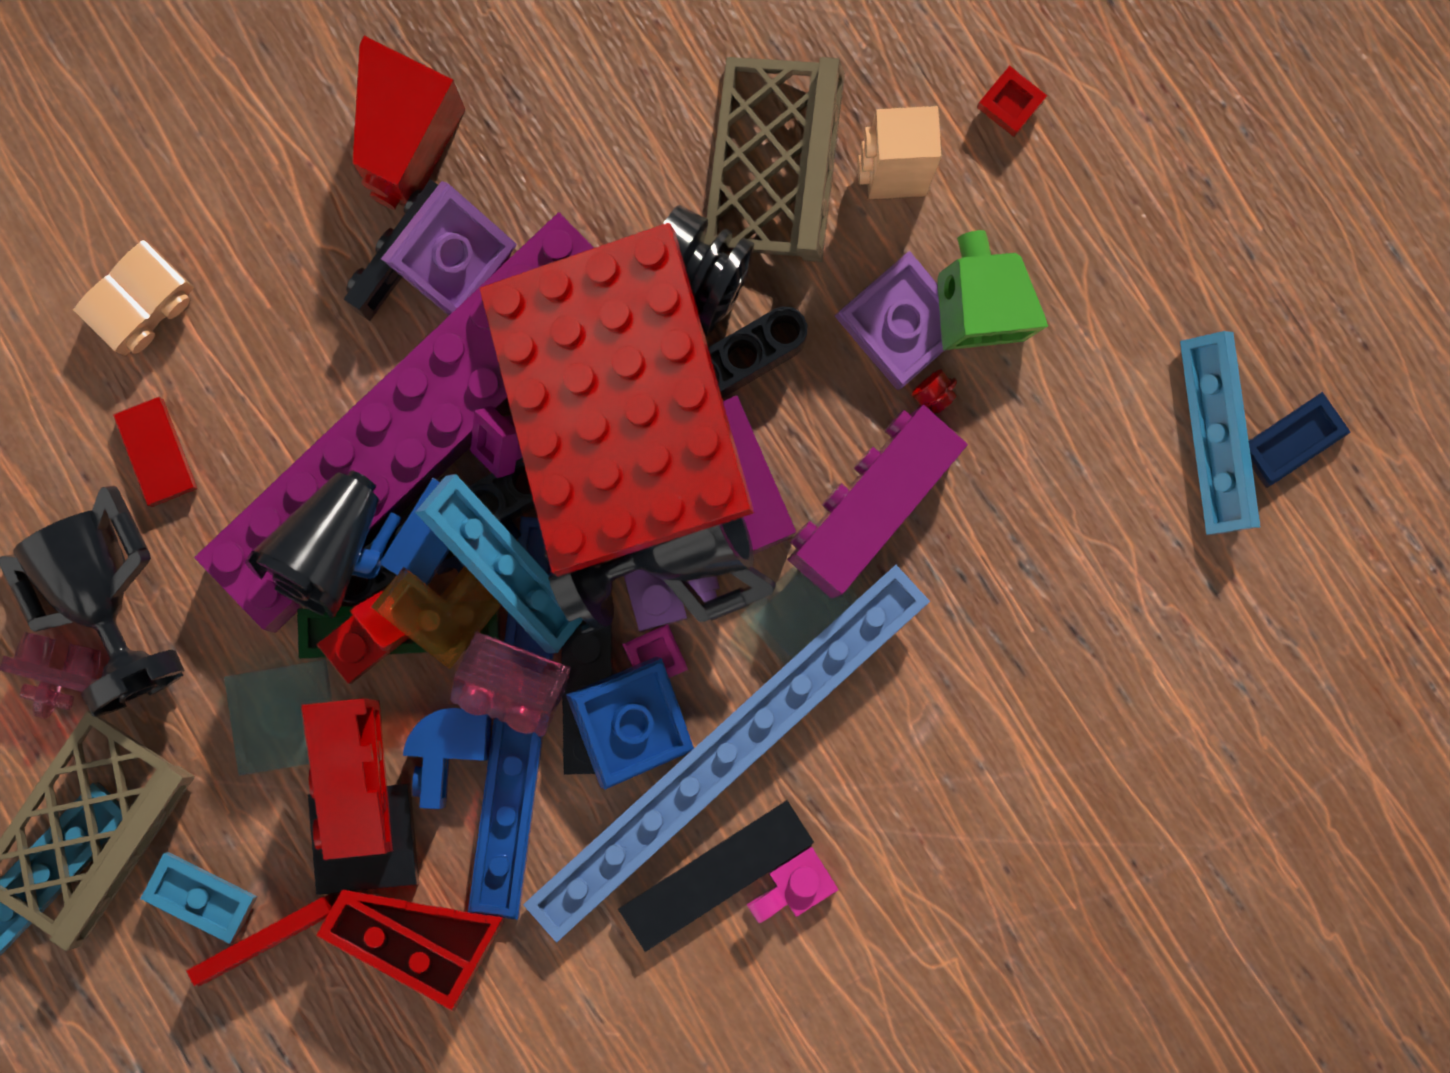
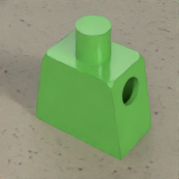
M984 230L971 231L960 235L957 240L961 258L942 270L937 279L943 350L1024 342L1047 328L1046 317L1022 257L1017 253L991 255L987 234Z

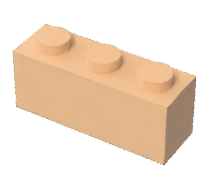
M938 106L876 109L872 126L864 128V141H861V155H858L857 160L859 185L867 184L868 199L924 197L927 195L941 159Z

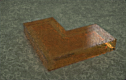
M466 566L462 568L441 596L403 567L371 608L450 670L500 608L501 604Z

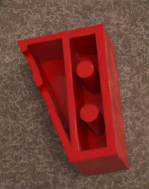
M362 698L301 705L310 763L308 775L311 797L315 798L317 819L313 820L315 848L322 849L324 860L385 854L393 851L380 700Z
M342 890L316 936L455 1012L501 929L504 919L502 917L481 915L451 908Z

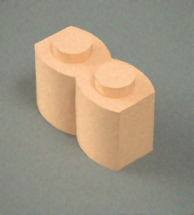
M143 240L114 266L108 276L92 287L73 310L115 352L123 356L130 352L137 354L153 341L155 337L153 330L165 317L168 319L175 318L188 306L190 302L188 295L194 287L153 246Z

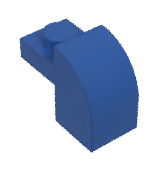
M447 708L427 715L415 725L405 742L403 756L423 757L422 767L415 766L412 781V794L414 797H420L419 808H446L450 759L488 760L493 710Z

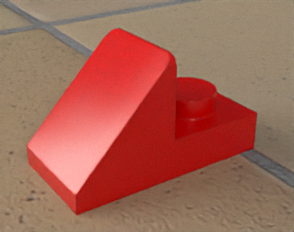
M396 582L351 609L350 612L353 616L325 637L317 646L348 684H353L430 620L401 584Z

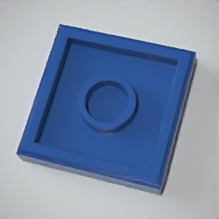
M660 657L651 658L566 695L599 786L604 790L683 756L694 749L665 665Z

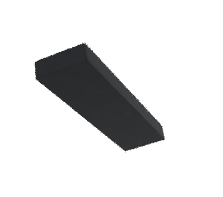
M785 800L633 898L618 910L644 952H646L812 845L814 841L788 800Z

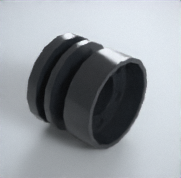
M678 205L669 214L664 224L670 222L675 230L697 310L698 308L702 309L699 318L704 336L708 337L716 325L728 315L745 284L749 273L748 267L754 250V243L742 238L729 256L726 253L732 239V231L724 229L709 246L704 243L708 219Z

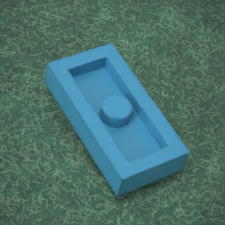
M170 852L163 853L140 899L232 944L236 941L258 896Z

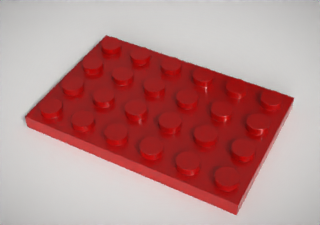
M670 222L480 287L553 574L561 576L754 514L676 233Z

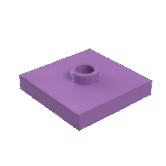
M441 181L381 260L447 315H450L500 268L517 244L450 184Z
M910 251L834 315L896 390L903 388L945 351L943 350L941 339L938 284Z

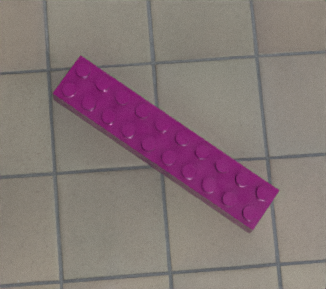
M558 212L480 287L593 249L594 247ZM480 287L194 557L262 630L276 633L297 613V609L302 608V606L274 589L277 584L272 580L273 576L270 573L266 572L261 580L246 566L245 560L251 551L336 473L348 475L350 470L364 475L376 485L374 493L380 501L363 545L365 547L376 538L390 513L399 516L426 490L432 478L438 479L471 447L475 410L493 406L502 416L510 410Z

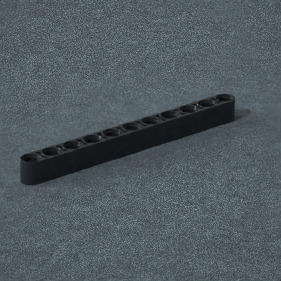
M783 306L773 309L708 347L722 398L795 357L802 350L807 336V323L805 317L798 310ZM789 323L797 329L798 337L791 343L782 344L772 337L771 330L776 324ZM746 347L755 354L756 361L750 367L741 369L733 366L728 356L735 348ZM523 457L516 461L513 474L497 478L491 473L468 486L477 498L485 494L497 497L499 503L494 516L498 521L508 519L513 521L535 508L532 493L523 494L516 488L518 476L523 471H526ZM403 525L395 529L386 544L383 557ZM372 543L363 548L370 549ZM451 550L449 551L445 559L454 555L451 552ZM381 566L378 576L368 579L364 591L357 595H350L346 591L343 601L359 605L396 582L403 585L408 581Z

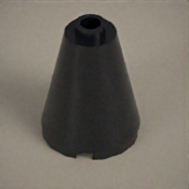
M350 470L348 475L336 473L251 551L245 560L246 566L261 580L266 572L270 573L273 576L272 580L277 584L274 589L298 605L321 616L326 611L330 618H334L343 602L380 501L374 493L376 485L364 475Z

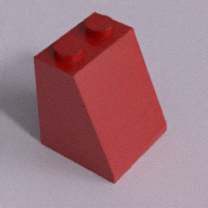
M364 35L359 44L352 163L362 177L361 184L371 190L369 196L378 203L396 210L398 204L405 207L407 200L413 192L419 188L424 189L466 109L453 79Z

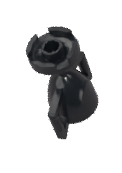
M116 486L102 487L98 492L92 510L64 518L38 530L21 541L14 548L12 555L0 557V567L32 631L37 632L76 623L95 629L98 632L109 655V662L103 668L102 678L81 692L84 703L88 706L93 717L127 707L125 702L146 693L151 696L184 676L182 672L185 671L176 650L162 651L152 655L144 651L130 650L116 624V617L122 606L124 592L151 559L147 546ZM116 533L128 555L127 560H125L121 547L118 543ZM32 584L58 613L46 615Z
M744 517L561 576L552 575L548 577L554 596L568 621L571 622L581 617L587 623L582 625L581 630L582 634L585 635L612 624L614 618V605L611 594L612 582L637 570H643L654 577L663 579L699 622L713 621L746 608L750 603L770 596L776 588V584L772 579L752 567L754 562L753 547ZM545 548V557L548 558L547 551ZM731 573L749 585V587L744 589L741 587L704 602L688 583V580L722 576Z

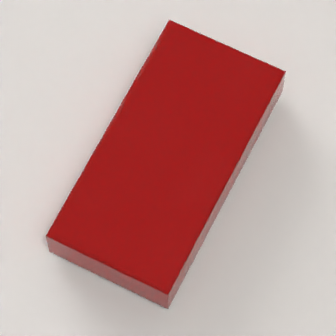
M156 397L113 414L147 506L154 507L198 489L163 398Z

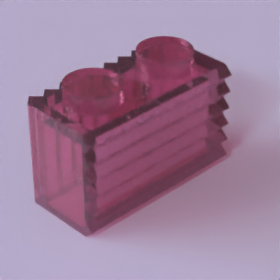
M476 631L462 662H460L458 670H456L450 700L453 704H459L464 711L470 714H488L492 719L498 718L501 722H506L510 728L517 732L525 734L535 732L539 737L545 736L566 690L571 667Z

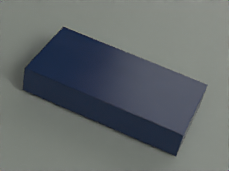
M1321 392L1249 440L1252 469L1265 488H1268L1351 433V431L1325 394Z

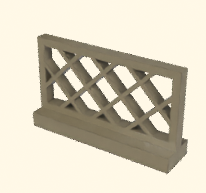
M738 57L726 58L706 218L708 219V228L704 243L709 246L717 237L719 220L735 207L750 226L731 239L727 251H733L737 243L742 238H745L754 243L753 253L801 256L803 261L823 262L845 77L839 58L820 57L819 63ZM737 72L758 73L766 85L748 100L744 101L735 90ZM766 73L778 75L771 79ZM792 75L811 76L809 92L793 105L778 88ZM774 92L787 110L768 126H765L752 111V108ZM735 99L740 106L732 112ZM807 106L806 119H804L799 112ZM747 113L761 131L739 149L729 137L730 126ZM795 117L804 128V136L798 144L786 152L772 134L791 118ZM768 139L782 157L760 174L746 158V155ZM728 145L734 152L729 158H727ZM801 153L799 167L793 159ZM741 160L755 179L733 196L723 184L724 175ZM789 164L799 176L798 186L783 199H780L766 181ZM762 185L776 204L754 222L739 203ZM723 192L729 200L721 206ZM796 200L793 214L788 206ZM783 211L793 223L791 243L770 241L761 228ZM756 233L761 240H751L749 238Z
M87 711L0 838V863L4 859L19 856L24 883L23 887L9 890L0 885V902L51 935L52 937L49 940L63 950L69 951L81 947L195 776L180 766L172 765L102 717H93L91 712ZM92 727L108 737L111 758L86 763L82 742ZM119 744L132 753L121 755ZM74 755L76 765L66 767ZM141 758L156 768V771L145 787L127 791L122 761ZM113 764L118 793L92 798L87 769ZM77 771L82 800L57 806L53 787L54 783L61 774ZM139 794L130 808L128 797ZM45 798L47 808L37 810ZM119 799L123 820L116 830L98 833L93 804ZM83 806L89 836L63 841L58 811ZM48 814L53 843L28 849L24 827L31 817ZM110 837L101 850L100 839ZM16 841L18 851L8 853ZM90 841L94 863L87 873L70 876L64 847ZM54 849L60 879L34 884L29 854ZM81 880L75 891L72 892L71 882ZM61 884L65 906L54 921L39 911L36 889ZM25 892L27 902L15 894Z

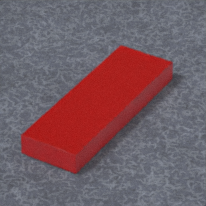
M331 893L317 899L186 970L193 986L197 985V987H200L325 920L336 901L333 894Z

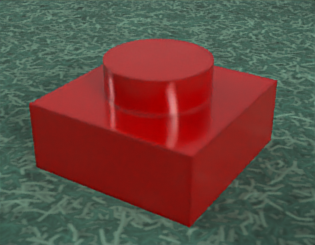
M1009 65L979 101L977 108L1015 138L1044 103L1048 95Z

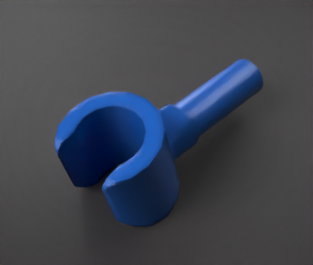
M390 513L375 540H373L371 548H362L353 572L354 576L367 579L378 576L382 566L379 563L383 558L386 544L401 521L398 515Z

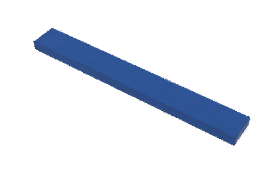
M521 516L519 531L522 535L518 538V542L549 576L555 575L551 571L549 559L545 557V544L538 518ZM509 612L468 912L518 920L521 909L554 653H546Z

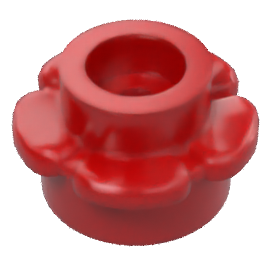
M939 369L926 377L913 390L911 395L919 403V407L925 405L934 414H937L949 406L957 395L953 389L957 384L956 378H949L942 369Z

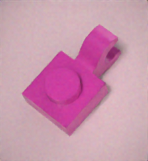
M810 846L769 872L776 886L748 903L747 906L760 924L786 905L790 907L794 916L797 917L839 889L814 849Z

